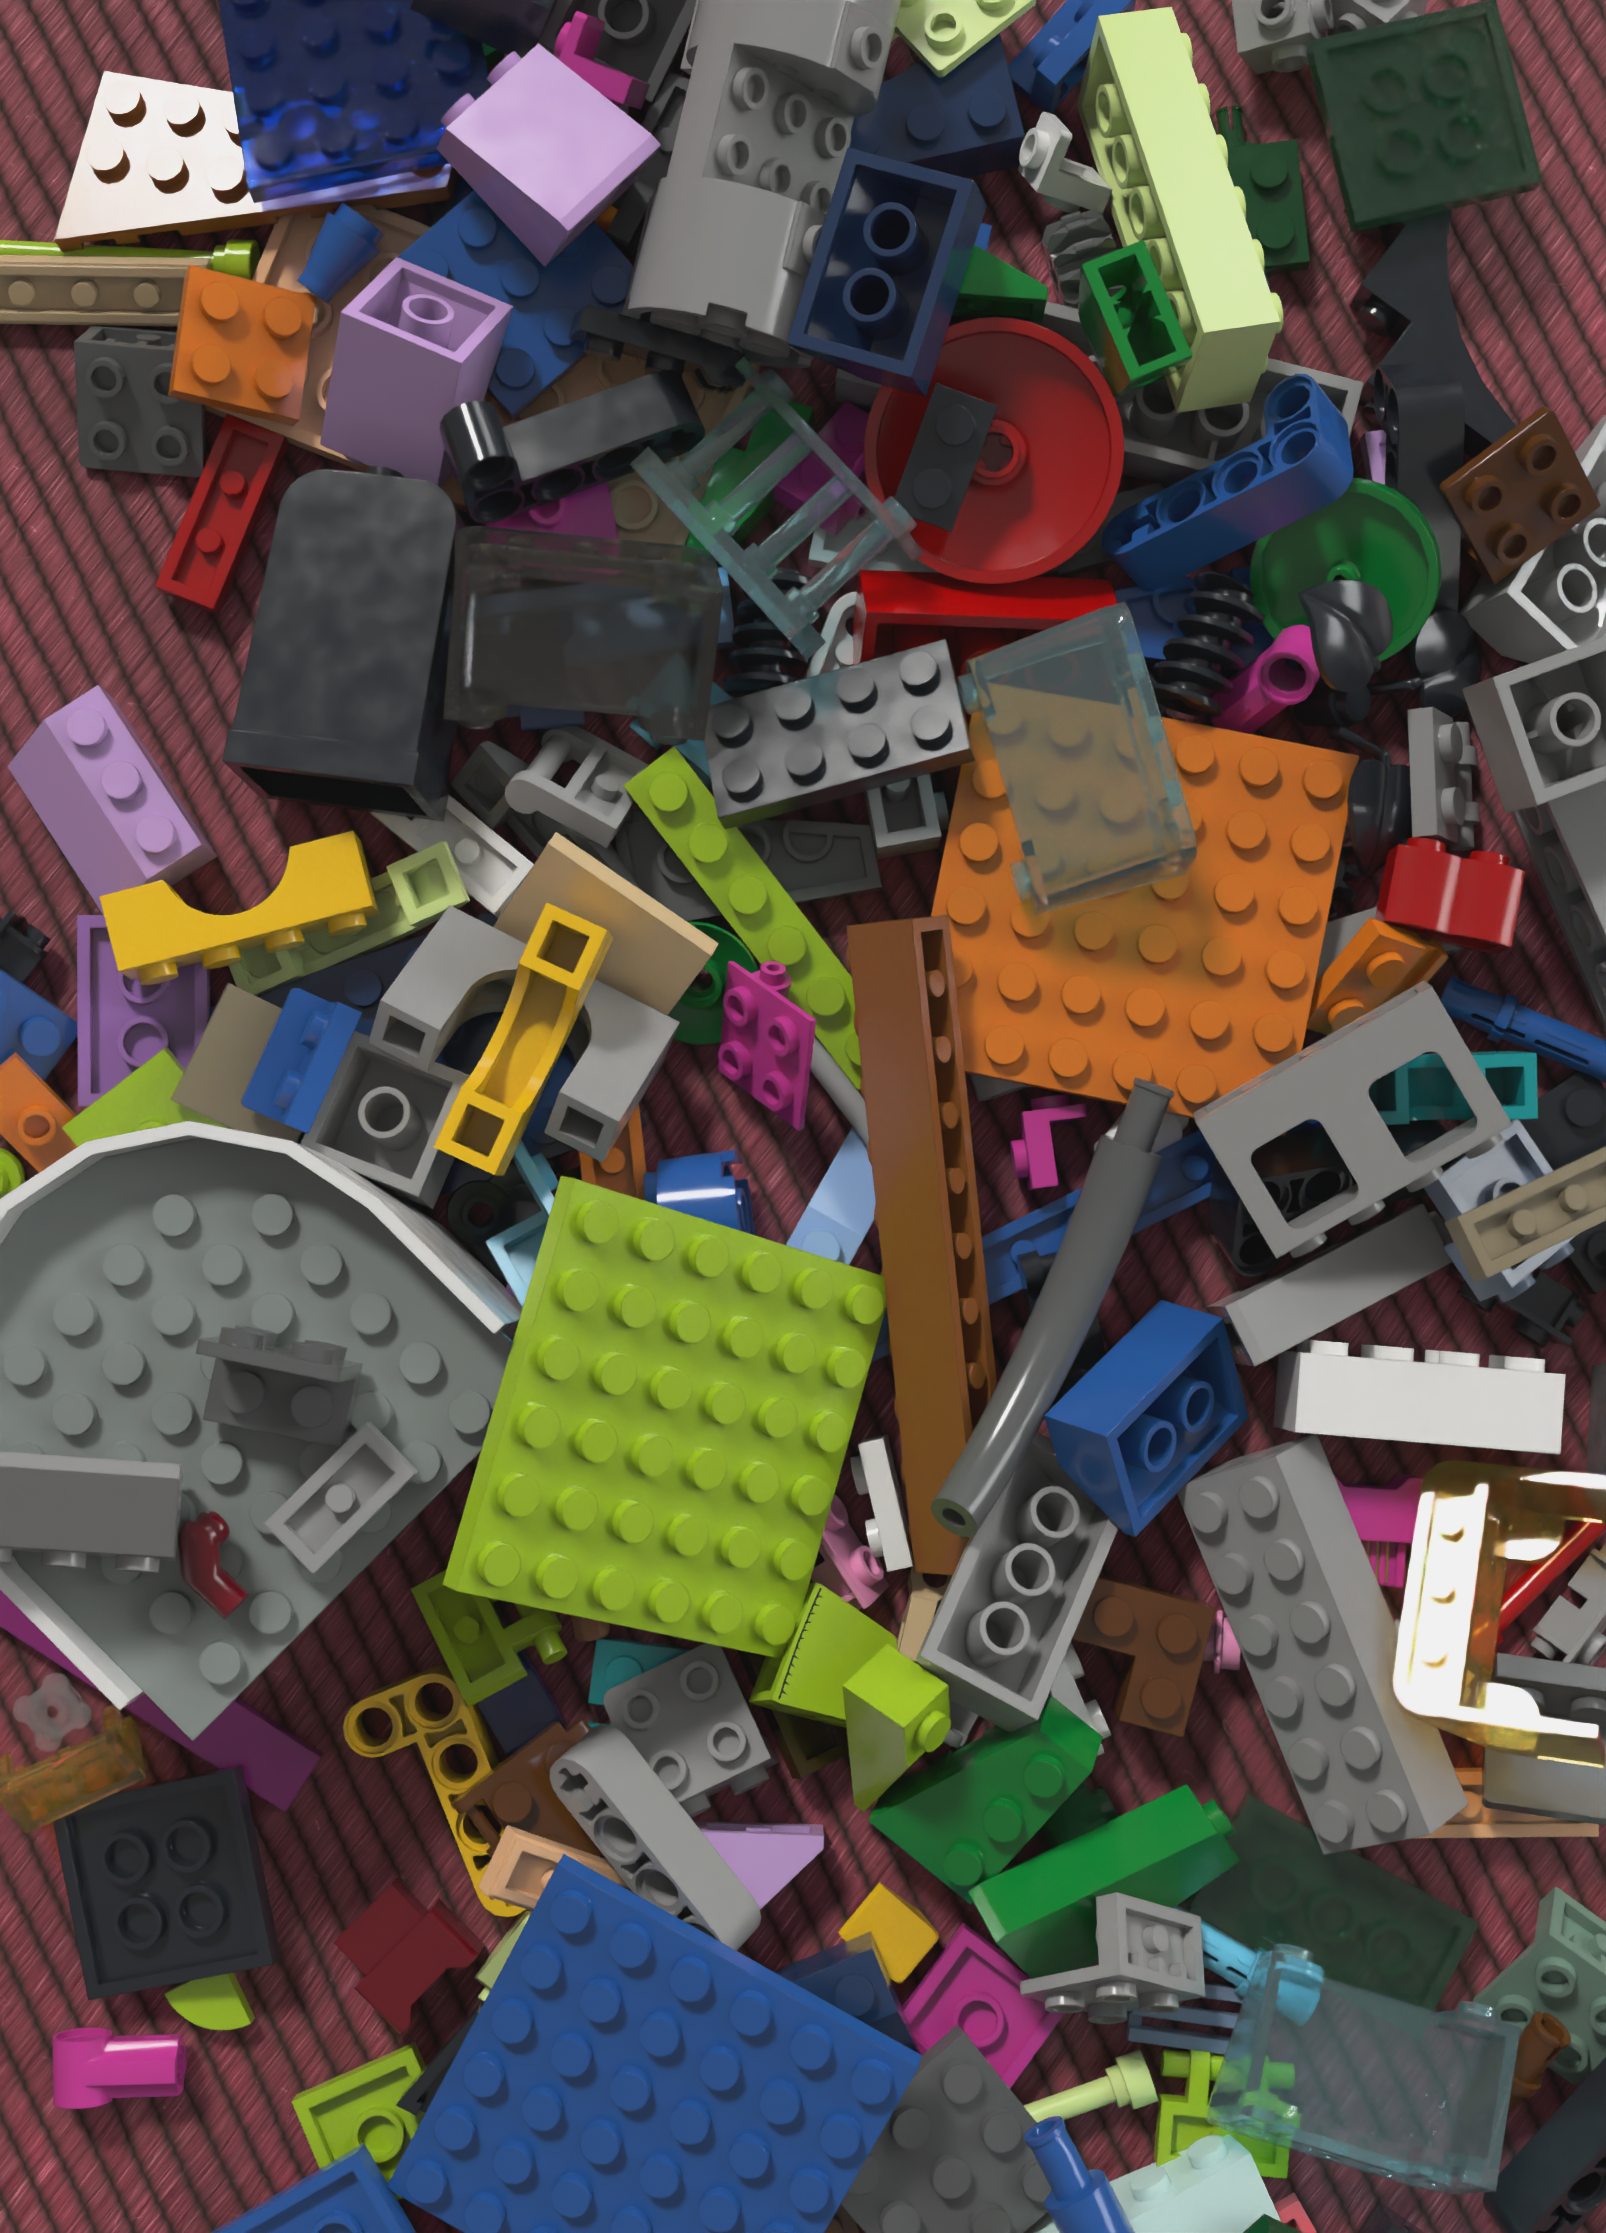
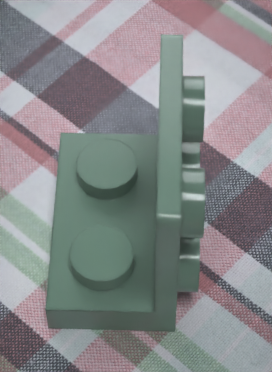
M1555 1886L1539 1902L1534 1942L1473 1999L1472 2012L1513 2042L1531 2022L1530 2019L1537 2011H1540L1541 2014L1546 2012L1556 2017L1568 2030L1571 2042L1565 2049L1560 2051L1548 2067L1569 2083L1576 2085L1585 2079L1606 2057V1922Z

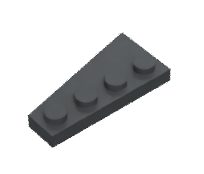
M631 809L617 831L615 841L617 853L631 873L638 888L687 922H704L725 918L645 813ZM762 819L737 826L796 905L876 892L882 889L871 825L789 819L788 821Z

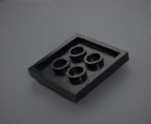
M242 1765L60 1801L50 1806L88 2000L270 1966L281 1959Z

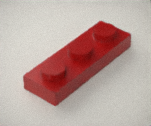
M228 413L226 414L155 585L160 593L219 615L289 446V442L284 435Z

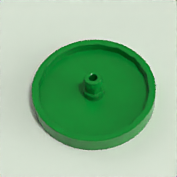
M1353 478L1348 489L1331 504L1257 540L1250 566V587L1255 595L1253 602L1255 607L1266 616L1263 625L1270 635L1276 639L1282 630L1290 626H1309L1306 613L1298 597L1299 592L1321 583L1336 580H1353L1368 583L1376 587L1384 595L1391 610L1393 620L1392 640L1388 648L1378 656L1381 662L1409 644L1430 616L1441 584V556L1430 524L1421 511L1408 498L1384 484L1372 480Z

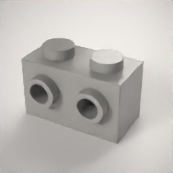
M930 774L864 791L877 860L939 848L941 840L940 831L949 829L950 822L944 792L933 793Z

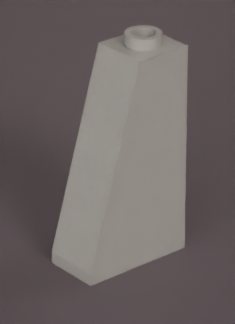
M1424 1204L1408 1206L1207 1306V1309L1211 1315L1223 1318L1235 1364L1257 1366L1453 1262L1443 1248L1452 1239L1445 1223L1436 1211L1428 1213Z

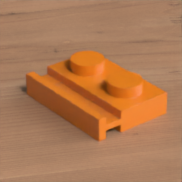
M1369 918L1315 983L1306 1029L1330 1035L1424 980L1428 983L1449 958L1440 941L1432 938L1427 942L1421 940L1418 933Z

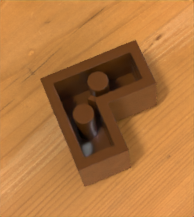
M1100 1573L1072 1639L1125 1653L1111 1708L1120 1721L1184 1737L1216 1609L1203 1600Z

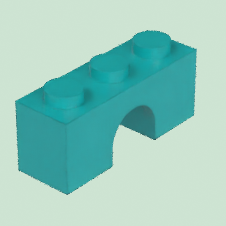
M1520 1051L1471 1052L1510 1120L1538 1119L1537 1053ZM1422 1054L1374 1081L1369 1088V1097L1385 1125L1409 1124V1121L1470 1120L1475 1117L1439 1054Z

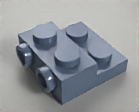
M1519 1119L1510 1120L1513 1126L1500 1132L1503 1141L1495 1148L1472 1159H1467L1463 1153L1442 1169L1444 1174L1439 1179L1424 1187L1446 1221L1553 1171ZM1575 1236L1475 1283L1454 1241H1450L1443 1248L1480 1302L1495 1295H1498L1502 1302H1506L1520 1295L1536 1282L1531 1272L1537 1267L1541 1271L1546 1270L1569 1256L1574 1251L1569 1241Z

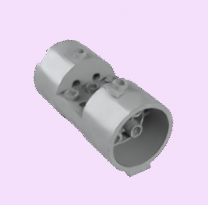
M696 0L680 67L681 70L691 76L667 177L656 182L653 196L649 198L622 315L707 339L710 342L730 347L733 352L739 350V353H745V357L750 359L749 364L788 369L810 367L811 360L814 357L790 347L787 344V340L847 148L850 146L854 117L868 114L876 107L901 0Z

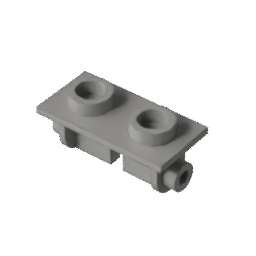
M1606 1543L1600 1551L1592 1549L1588 1558L1567 1584L1569 1588L1587 1600L1582 1608H1577L1559 1595L1538 1625L1532 1630L1537 1636L1530 1646L1549 1660H1553L1556 1654L1560 1652L1565 1656L1562 1662L1593 1666L1606 1648V1636L1602 1634L1606 1629Z

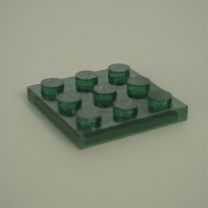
M1487 0L1310 40L1306 55L1351 232L1535 191L1542 182L1496 0Z

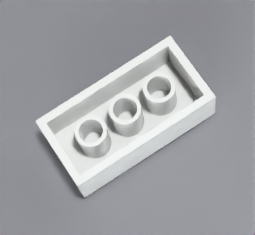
M1304 1340L1297 1344V1352L1284 1351L1278 1354L1273 1427L1299 1433L1560 1454L1566 1374L1545 1373V1359L1489 1355L1488 1368L1479 1367L1480 1354L1425 1350V1361L1413 1362L1414 1348L1361 1344V1357L1348 1356L1349 1343Z

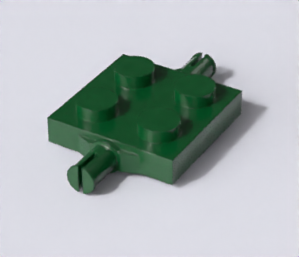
M1231 106L1232 130L1229 127L1228 107L1218 109L1215 114L1218 123V133L1224 137L1227 145V168L1234 187L1239 186L1243 191L1246 202L1245 220L1252 240H1259L1263 248L1264 271L1267 279L1278 273L1308 270L1310 257L1297 139L1263 144L1245 142L1242 107Z

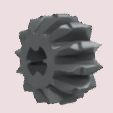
M1096 209L1083 213L1077 211L1060 217L1061 220L1046 226L1042 239L1045 250L1044 256L1060 305L1078 309L1081 264L1117 250L1108 223L1105 221L1104 216ZM1117 285L1107 289L1109 296L1112 297L1118 293L1124 285Z

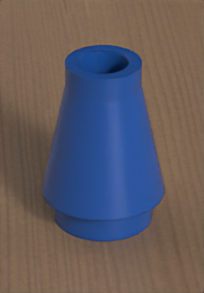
M341 203L334 215L327 212L307 264L297 282L329 304L334 295L380 253L376 246L384 234L356 211Z

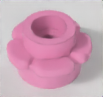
M1223 1610L1216 1612V1623L1212 1622L1203 1661L1214 1662L1213 1672L1220 1675V1669H1240L1241 1653L1227 1617H1223Z

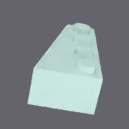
M1230 2134L1224 2137L1220 2135L1203 2137L1194 2142L1189 2148L1178 2152L1181 2156L1159 2167H1156V2163H1152L1110 2181L1135 2233H1243L1263 2214L1281 2222L1251 2153ZM1047 2212L1024 2233H1059Z

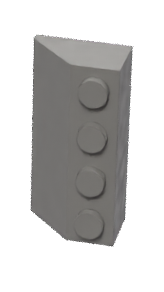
M1038 1432L1036 1433L977 1533L969 1538L916 1657L925 1670L948 1685L949 1697L953 1702L1010 1733L1039 1719L1119 1528L1059 1466L1051 1439Z
M0 1451V1563L11 1564L13 1551L42 1552V1566L85 1568L88 1555L116 1557L115 1570L159 1573L160 1560L176 1561L184 1481L181 1464Z

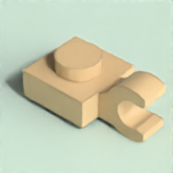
M913 1565L908 1575L909 1597L898 1634L897 1651L922 1667L916 1657L934 1619L936 1607L940 1605L953 1575H946L944 1585L939 1588H933L925 1583L923 1573H915Z

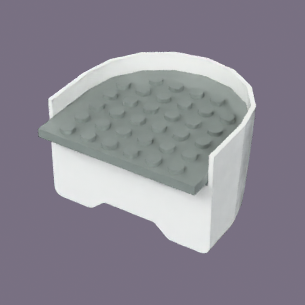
M186 1121L83 1143L0 1199V1451L181 1464L184 1481L178 1535L185 1522H194L196 1517L203 1511H213L223 1517L229 1525L230 1535L218 1547L220 1566L249 1593V1596L225 1620L220 1617L184 1582L180 1573L178 1541L176 1561L160 1560L159 1573L115 1570L116 1557L88 1555L85 1568L42 1566V1552L13 1551L11 1564L0 1563V1590L119 1710H122L146 1694L194 1741L481 1452L513 1343L512 1339L515 1336L522 1312L519 1302L506 1291L505 1287L443 1225L343 1164L293 1141ZM236 1325L272 1331L278 1333L275 1346L291 1349L293 1341L305 1342V1339L347 1347L345 1360L363 1363L347 1440L366 1422L370 1421L419 1471L315 1574H312L263 1523L339 1448L203 1420L216 1358L196 1354L198 1339L220 1336L221 1327L235 1328Z

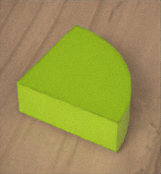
M234 1973L182 1982L165 1992L169 2003L181 2016L203 2028L233 2030L247 2026L255 2019Z

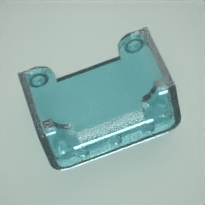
M1125 602L1094 610L966 661L967 674L957 677L962 702L967 715L978 712L982 723H986L1020 843V861L1010 863L1011 875L1019 901L1031 899L1034 914L1038 915L1187 873L1197 854L1194 831L1130 610Z
M1275 1944L1273 1950L1261 1953L1258 1956L1211 2093L1206 2121L1209 2124L1234 2133L1423 2190L1443 2194L1496 2192L1521 2027L1497 2020L1498 2010L1475 2002L1460 2001L1458 2002L1457 2011L1437 2013L1324 1978V1969L1312 1963L1314 1954L1300 1947Z

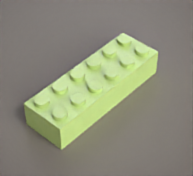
M1172 7L1098 16L1077 101V108L1098 173L1112 188L1108 204L1122 246L1126 247L1144 240L1193 355L1177 372L1166 377L1176 412L1180 413L1251 402L1260 375L1266 372L1268 354L1275 335L1282 330L1283 308L1279 296L1276 293H1271L1264 275L1265 261L1261 243L1257 239L1252 240L1245 220L1246 202L1243 191L1239 186L1234 187L1227 168L1228 150L1225 139L1221 134L1216 135L1211 122L1210 98L1207 87L1203 83L1198 84L1192 67L1193 52L1190 38L1187 33L1180 32Z

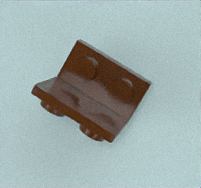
M1547 407L1538 409L1444 480L1439 487L1461 528L1460 558L1494 585L1498 584L1601 506L1556 414Z

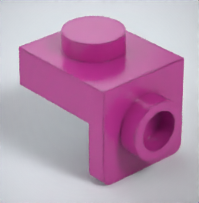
M576 11L572 22H566L559 32L554 48V56L618 108L623 104L642 109L650 84L594 61L593 59L605 27V21Z
M1068 1094L1031 1099L1032 1111L1022 1112L1017 1116L1021 1140L1010 1141L1011 1159L1015 1179L1026 1178L1028 1191L1058 1186L1050 1124L1079 1121L1087 1117L1086 1105H1070Z

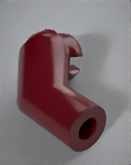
M203 1511L196 1517L194 1522H185L178 1535L180 1573L184 1582L225 1620L249 1596V1593L220 1566L218 1547L229 1537V1525L218 1513Z

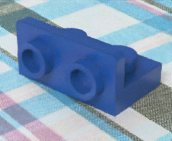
M1067 0L1009 64L1008 68L1012 85L1043 112L1052 114L1084 77L1098 16L1134 12L1136 0Z
M292 988L241 1098V1104L252 1111L308 1134L362 1012L340 1002H329L300 988Z

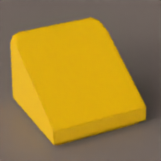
M880 1882L838 1931L845 1941L871 1931L890 1979L897 1984H901L939 1938L938 1932L921 1911Z

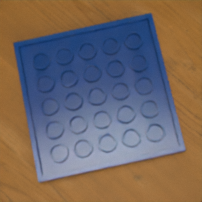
M563 1854L393 2173L387 2188L464 2233H824L918 2070L922 2055Z

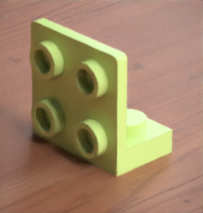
M901 0L892 41L900 36L936 76L944 77L1034 7L1036 0Z

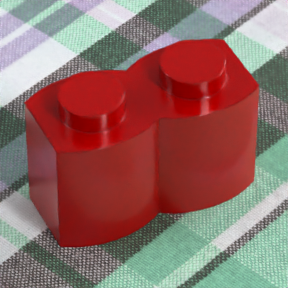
M1419 837L1408 838L1406 845H1397L1389 851L1376 910V920L1418 933L1421 939L1431 940L1433 938L1445 944L1475 951L1499 954L1512 947L1526 871L1508 866L1509 857L1488 851H1472L1469 859L1445 853L1446 844L1443 842Z

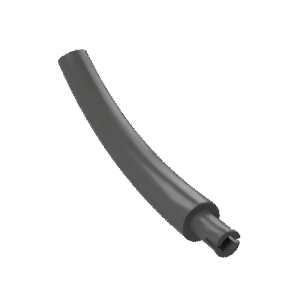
M1135 1077L1133 1081L1134 1086L1114 1138L1103 1134L1100 1136L1067 1229L1022 1335L974 1431L932 1501L931 1511L937 1522L955 1535L972 1537L977 1533L1029 1448L1045 1419L1044 1415L1049 1411L1074 1363L1116 1273L1163 1158L1151 1152L1169 1102L1175 1094L1173 1090Z

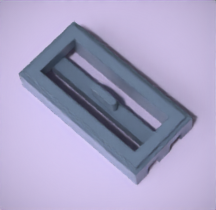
M1204 1980L1205 1997L1202 1998L1245 2003V2014L1179 2005V2011L1168 2014H1147L1140 2012L1138 2009L1128 2011L1125 2036L1128 2041L1249 2058V2055H1258L1257 2035L1261 2030L1262 2019L1260 2018V2009L1264 2002L1252 1995L1248 1999L1234 1992V1984ZM1142 2016L1243 2030L1242 2038L1141 2024Z

